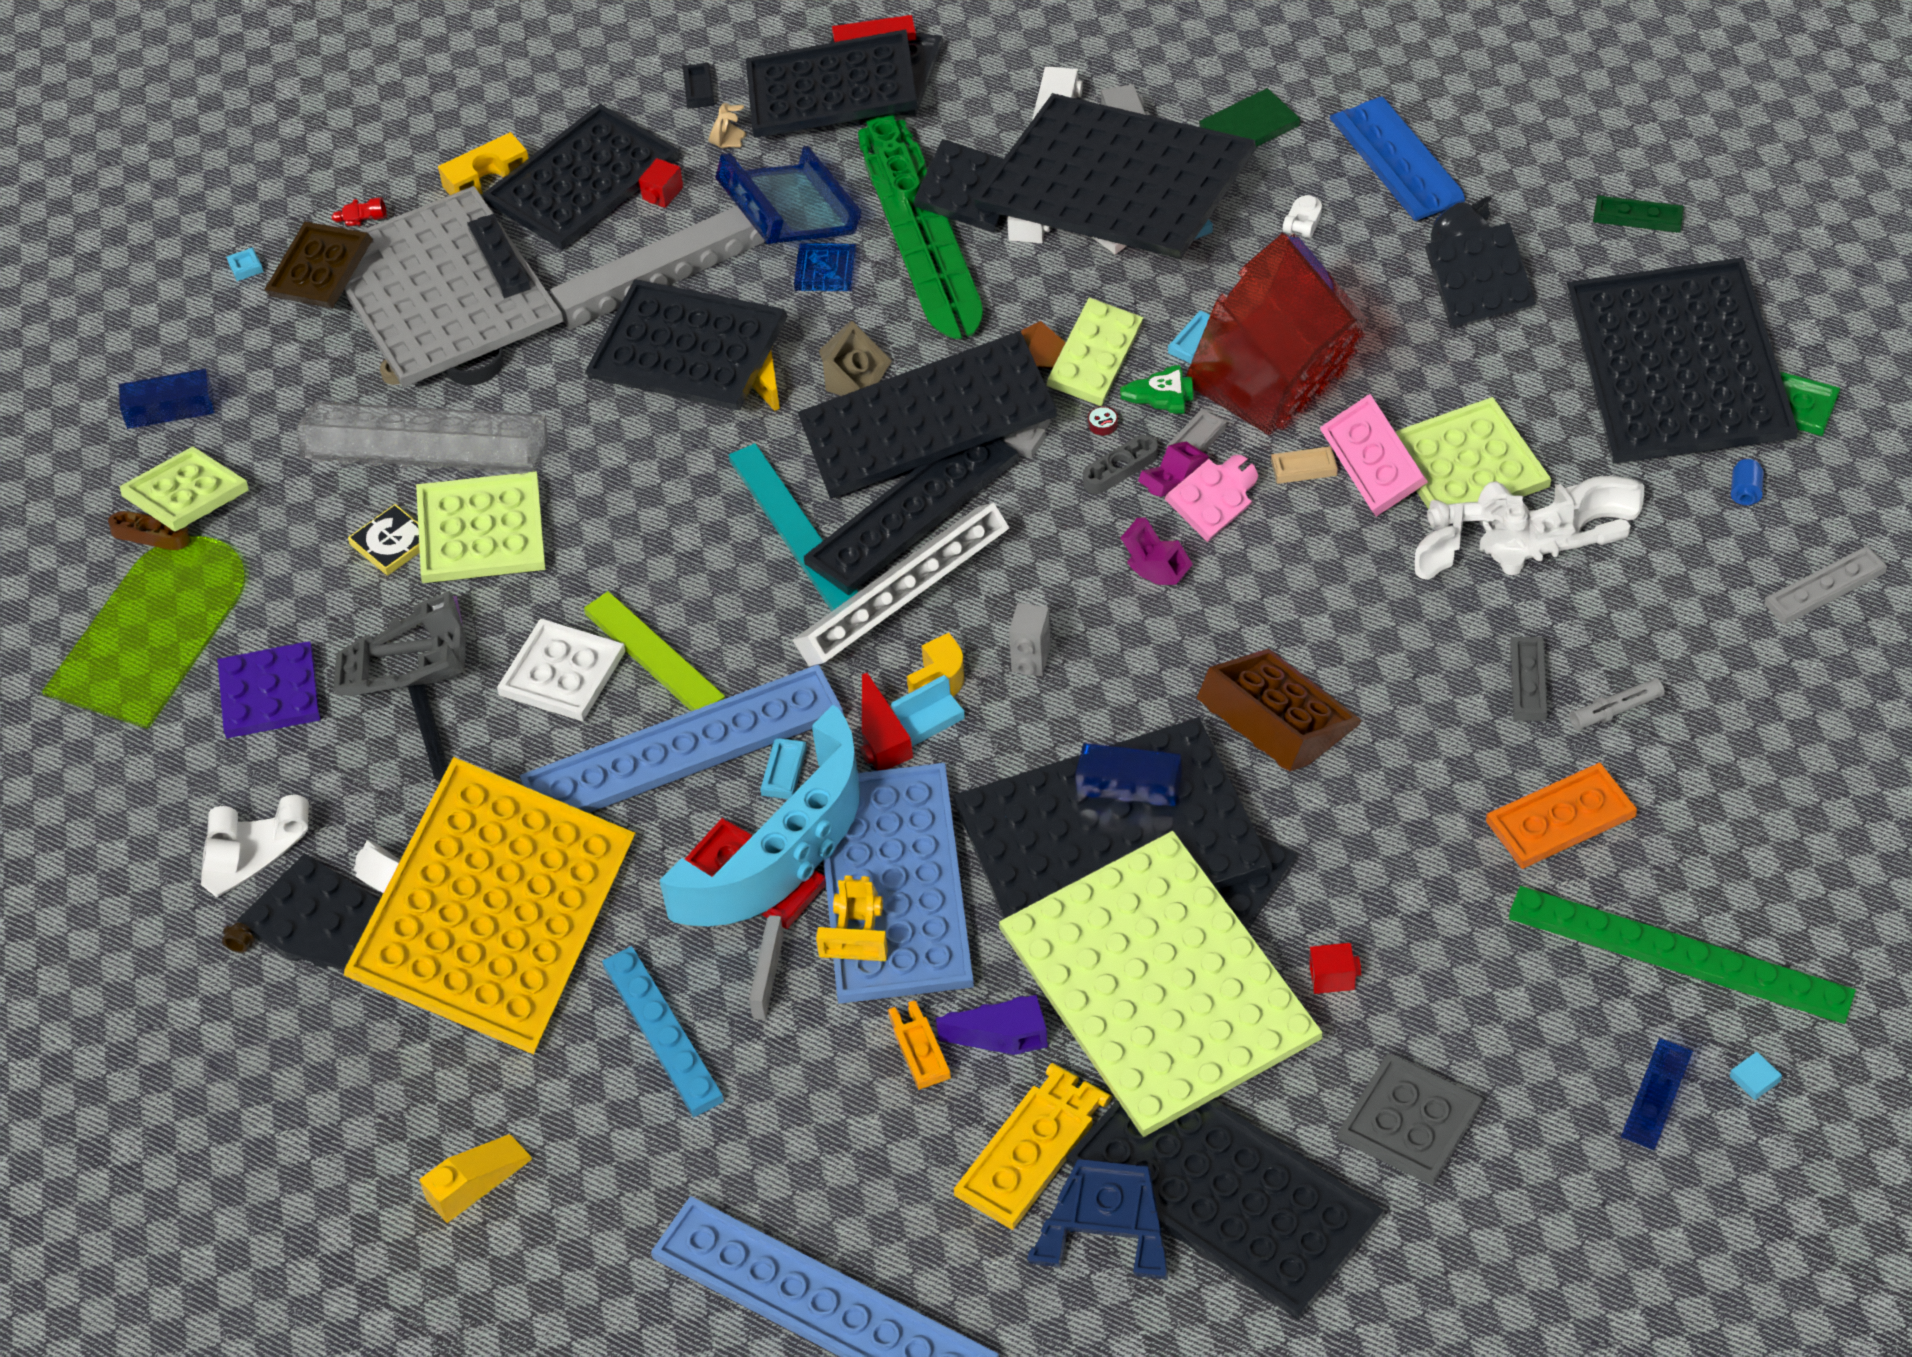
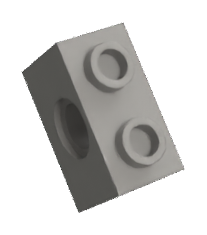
M1017 603L1009 630L1012 672L1023 675L1043 676L1051 649L1049 607Z

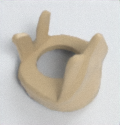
M723 103L719 107V115L708 139L709 143L715 144L722 149L729 147L740 148L742 146L741 140L746 136V132L731 124V120L738 121V116L730 111H740L744 108V105Z

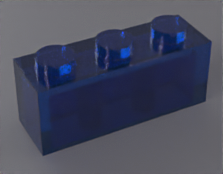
M206 368L118 384L120 411L127 429L215 413L213 388Z
M1083 743L1075 774L1077 794L1093 798H1113L1126 802H1146L1158 806H1175L1182 778L1181 755Z

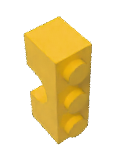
M509 132L439 165L438 170L442 186L449 195L472 186L481 195L483 194L479 180L481 177L487 174H498L504 178L526 161L528 154L524 146Z

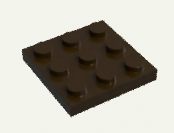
M304 221L264 291L270 297L333 309L373 238L367 232Z

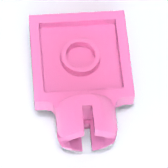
M1233 455L1222 465H1216L1208 459L1165 497V500L1206 542L1210 541L1246 510L1252 502L1247 497L1246 492L1256 483L1258 473L1253 464L1241 471L1240 466L1248 460L1242 455Z

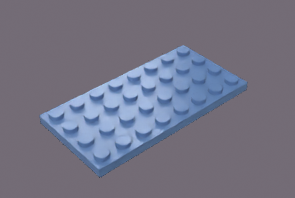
M945 763L858 773L860 797L854 821L846 835L836 846L833 854L829 858L824 859L830 928H836L838 924L839 914H834L833 912L835 893L839 894L838 880H844L846 875L860 880L862 876L870 877L869 882L873 883L878 896L883 897L882 915L876 916L874 930L886 931L888 953L886 961L833 958L838 1004L973 988V975ZM849 919L847 929L862 930L865 920Z

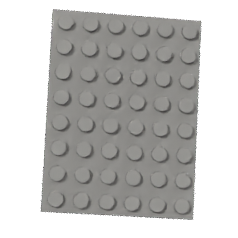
M474 186L361 230L362 232H367L373 240L343 292L402 387L416 383L564 322L561 311L499 223L531 287L530 290L503 298L468 230L467 222L493 214Z

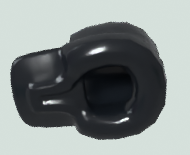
M1486 196L1472 205L1466 202L1457 203L1446 209L1436 219L1432 227L1431 242L1490 228L1486 221L1490 216L1489 202L1492 197Z

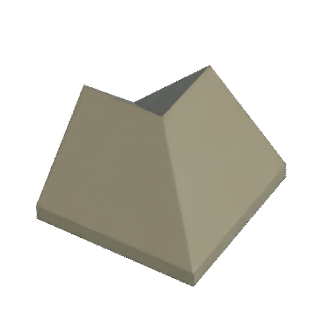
M853 321L848 322L819 350L823 361L826 391L841 396L878 383L892 362Z

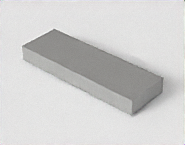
M769 916L767 918L749 998L752 1017L757 1020H766L784 937L780 916Z

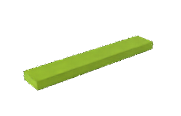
M609 591L584 607L585 615L611 639L623 643L625 651L689 710L694 711L725 699V696Z

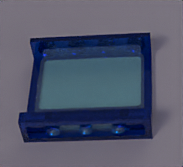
M803 146L798 165L744 170L731 153L721 154L715 175L716 180L767 244L855 234L861 218V209L809 146Z

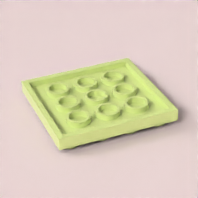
M1493 397L1395 431L1428 481V483L1416 490L1428 509H1430L1429 506L1432 500H1439L1447 505L1478 502L1483 488L1488 483L1494 481L1503 484L1513 496L1522 497L1549 488L1551 485L1550 476Z
M537 471L416 484L422 583L546 570Z

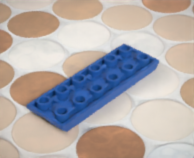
M1383 96L1361 103L1354 108L1345 109L1330 115V120L1414 221L1446 210L1454 204L1465 202L1462 189Z

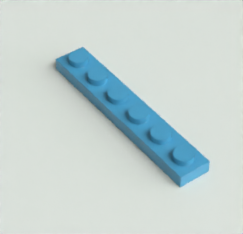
M631 946L602 960L604 970L692 1117L694 1118L723 1103L722 1093L634 948Z

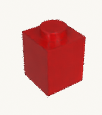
M656 158L639 178L642 200L666 208L683 188L680 166Z
M1351 943L1310 946L1309 970L1313 993L1355 990L1356 976H1361V964L1359 955L1353 956Z

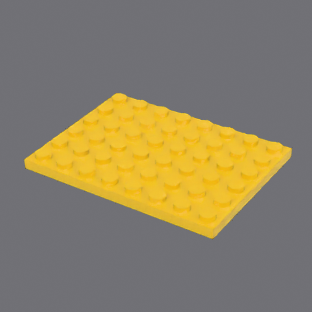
M453 757L345 967L344 976L534 1055L632 844L635 832Z

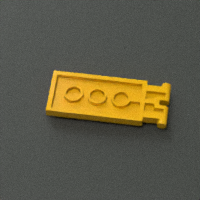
M1051 1063L1048 1066L1046 1075L1049 1077L1040 1089L1036 1086L1031 1088L954 1187L955 1197L1011 1230L1015 1229L1066 1162V1156L1093 1126L1091 1116L1100 1105L1106 1108L1112 1099V1095L1087 1081H1084L1079 1088H1076L1079 1077L1055 1063Z

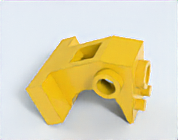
M846 875L844 880H838L839 894L835 893L833 900L834 914H839L838 924L836 928L818 927L816 942L819 957L872 961L887 960L886 931L874 930L876 916L882 915L883 897L878 896L873 883L869 882L870 877L862 876L860 880ZM848 920H865L864 928L862 930L847 929Z

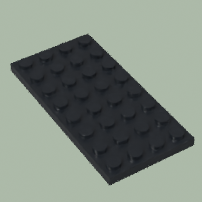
M1021 331L797 412L830 499L1058 416L1056 407Z
M1214 1099L1145 1137L1141 1135L1119 1101L1116 1100L1066 1156L1067 1164L1071 1167L1075 1166L1078 1159L1148 1167L1151 1172L1160 1227L1298 1321L1384 1217V1210Z

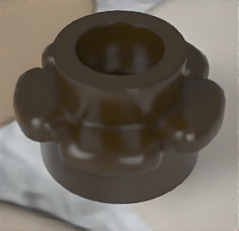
M235 923L232 927L227 925L223 929L222 943L233 952L244 953L255 941L251 929L245 924Z

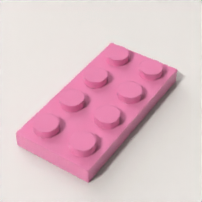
M1371 394L1320 427V430L1376 517L1428 483Z

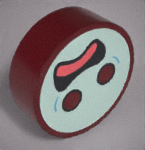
M1105 406L1097 407L1088 414V428L1096 435L1105 436L1112 434L1118 427V415L1112 408Z

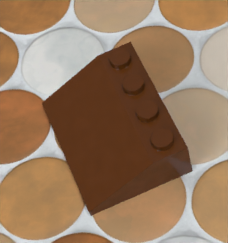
M1269 648L1209 667L1197 695V699L1211 713L1221 717L1234 731L1241 733L1257 749L1264 751L1276 761L1278 766L1289 772L1310 765L1361 723L1359 717Z

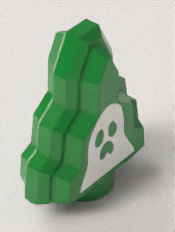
M1180 365L1165 368L1164 371L1151 374L1147 379L1135 380L1120 387L1121 399L1134 404H1149L1154 409L1167 410L1173 414L1185 413V402L1193 401L1192 377H1183Z

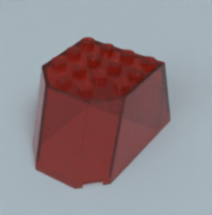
M1286 233L1279 235L1241 268L1237 274L1242 278L1228 296L1222 293L1218 297L1186 374V377H1192L1194 390L1267 435H1271L1277 428L1283 430L1291 422L1292 415L1295 412L1302 413L1312 402L1311 398L1316 394L1321 396L1330 387V381L1335 377L1339 380L1346 374L1350 368L1348 362L1358 351L1355 347L1366 335L1363 330L1368 322L1365 315L1295 233H1292L1291 236H1288Z

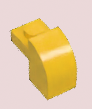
M948 632L921 646L924 668L907 676L908 694L943 675L949 679L952 697L962 688L965 678L963 654L960 646Z

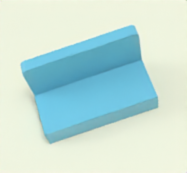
M945 675L891 704L893 712L911 738L912 747L965 719L964 710L950 694L949 679Z

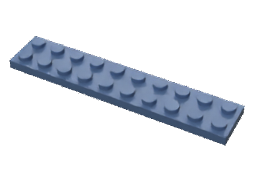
M818 664L519 776L523 786L590 813L771 745L776 738L787 739L811 730L812 725L832 705L838 707L842 714L843 709Z
M692 1196L689 1197L651 1251L654 1260L840 1357H999L998 1353Z

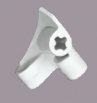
M299 795L285 796L279 802L275 818L251 822H238V813L231 807L218 806L211 809L208 814V831L203 850L201 886L215 897H219L249 880L282 856L308 830V800Z

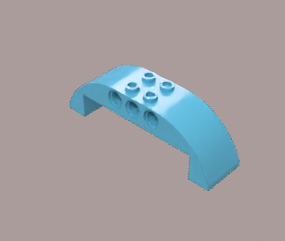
M832 705L812 725L817 761L820 767L713 877L681 858L659 880L668 919L674 923L691 926L726 925L750 919L784 900L802 881H807L812 876L814 869L823 859H827L833 854L836 846L846 835L854 821L860 797V783L852 732L846 718L838 707Z

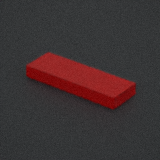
M912 15L832 26L834 42L905 29L907 30L908 40H916Z

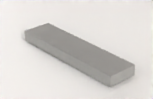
M1866 546L1766 597L1764 605L1783 625H1786L1885 574L1887 565Z

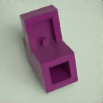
M1187 441L1168 445L1160 467L1142 470L1138 482L1146 486L1151 494L1159 497L1166 496L1206 462L1209 456Z
M1146 517L1136 518L1120 537L1131 554L1130 559L1127 561L1128 565L1139 576L1155 584L1176 585L1193 565L1178 540L1160 541Z

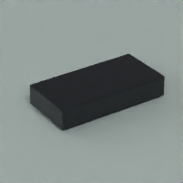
M700 63L682 66L687 108L715 106L710 64Z

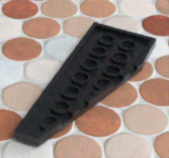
M304 853L236 921L248 926L254 938L286 959L296 962L302 959L313 962L316 967L326 969L329 966L345 970L379 900Z

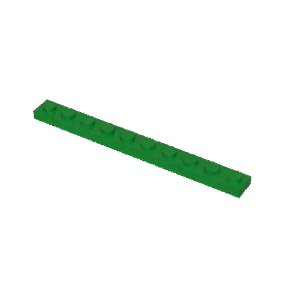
M1519 886L1509 912V920L1842 1024L1846 1023L1856 989L1523 886Z

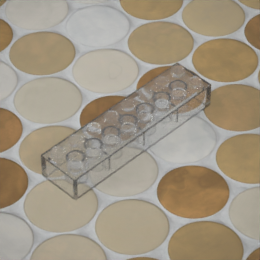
M314 402L297 424L300 458L310 459L313 462L338 460L343 464L368 462L370 465L378 466L388 463L397 464L400 467L422 465L429 469L455 467L460 471L485 469L486 472L491 473L506 470L514 471L516 474H528L529 472H534L548 449L546 415Z

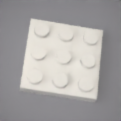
M540 619L497 687L498 694L502 697L583 722L625 653L624 644Z

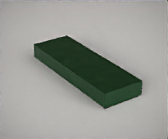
M1597 195L1593 222L1680 233L1684 206Z

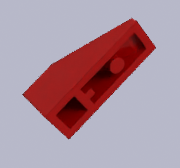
M867 672L862 674L863 745L860 746V751L867 764L872 763L877 771L888 770L913 758L911 738Z

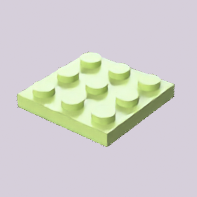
M193 446L119 486L122 497L175 532L249 491L245 479Z

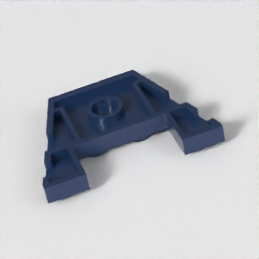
M1078 1159L1057 1198L1058 1203L1050 1218L1046 1219L1040 1230L1041 1235L1035 1247H1032L1029 1251L1027 1261L1035 1265L1062 1267L1068 1231L1138 1239L1133 1269L1135 1276L1168 1280L1167 1263L1149 1168L1146 1166Z

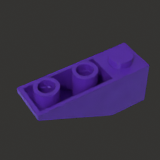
M1037 995L1029 997L1019 996L1011 1001L994 1005L984 1004L976 1009L950 1012L936 1018L939 1041L1011 1055L1048 1047L1047 1029Z

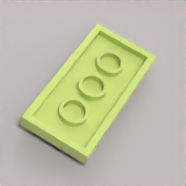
M1088 298L1048 377L1046 386L1102 406L1139 332L1143 317Z

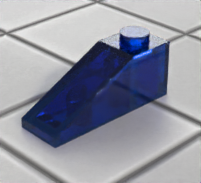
M1658 1039L1621 1138L1650 1150H1656L1696 1056L1694 1051L1667 1040Z

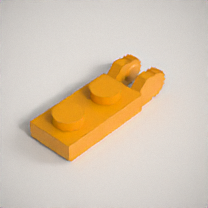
M915 1000L908 1002V1012L913 1021L906 1024L902 1023L901 1016L895 1007L888 1009L887 1012L894 1029L895 1038L918 1090L951 1079L948 1065L926 1017H923Z

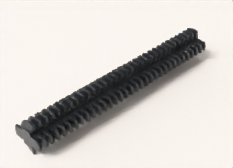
M425 685L407 686L417 716L416 719H418L417 722L420 725L421 736L424 740L423 743H425L424 746L430 761L429 763L431 764L430 767H432L431 770H433L434 779L440 781L448 768V763Z

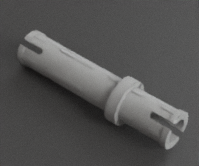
M1655 677L1650 681L1610 697L1596 698L1593 704L1576 711H1571L1569 713L1570 722L1577 731L1600 721L1603 723L1609 722L1617 714L1656 698H1661L1664 696V687L1661 681Z

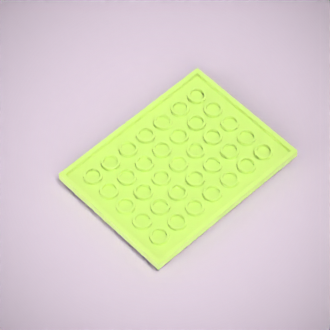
M1173 831L999 921V929L1143 1137L1322 1039L1320 1028Z

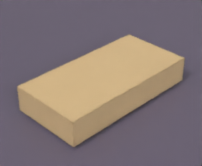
M1331 446L1271 454V463L1277 484L1337 476V466Z

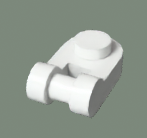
M1310 195L1301 196L1296 199L1289 214L1285 217L1283 232L1290 234L1293 231L1302 233L1303 237L1312 238L1321 218V201Z

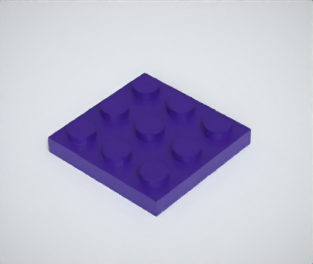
M311 641L217 659L223 731L226 739L321 720Z

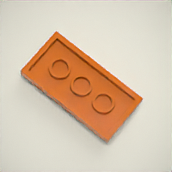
M1599 762L1487 813L1486 822L1520 868L1524 869L1636 817L1637 808Z

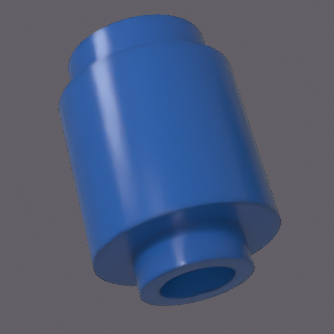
M1743 459L1732 470L1731 498L1738 504L1752 505L1759 502L1762 498L1764 472L1757 461Z

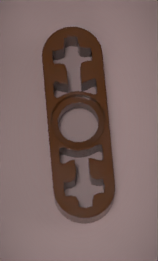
M130 511L116 512L108 519L111 535L117 539L168 550H179L185 548L190 543L187 526L175 532L152 516Z

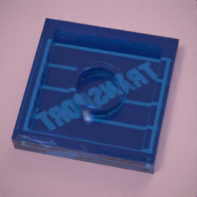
M799 243L794 290L852 291L857 251L856 244Z

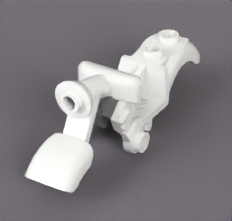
M1612 475L1593 477L1578 485L1567 488L1558 484L1555 485V497L1551 505L1530 511L1523 503L1522 496H1513L1503 484L1496 481L1488 483L1483 488L1478 502L1447 505L1442 501L1432 500L1429 506L1430 509L1427 510V517L1430 525L1435 527L1436 531L1427 535L1418 545L1415 553V573L1418 577L1428 580L1440 571L1453 565L1454 550H1459L1462 524L1465 521L1480 522L1486 533L1480 540L1479 550H1485V553L1488 555L1491 553V557L1500 563L1503 572L1508 575L1519 574L1524 567L1525 559L1534 558L1537 561H1542L1544 554L1552 553V556L1556 557L1559 551L1593 543L1604 545L1626 539L1630 533V524L1627 520H1634L1642 510L1644 485L1630 478ZM1602 517L1621 518L1597 525L1595 529L1580 533L1582 527L1591 520Z

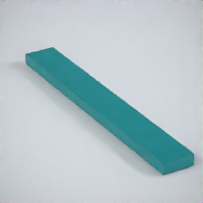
M756 443L728 454L729 462L830 610H835L857 594V589L849 595L845 594L804 564V555L823 540Z

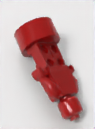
M382 197L371 198L367 203L358 204L359 201L355 199L350 204L344 205L342 212H333L331 216L335 223L344 221L347 226L357 225L360 227L362 226L361 220L374 219L376 221L386 219L387 210Z

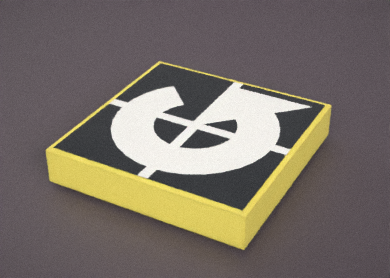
M396 504L348 537L349 544L387 576L420 553L418 522Z

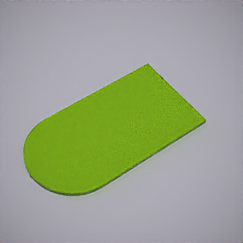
M190 536V543L185 548L179 550L154 547L146 552L132 566L41 691L43 696L149 729L239 600L245 585V570L238 554L227 544L202 536Z

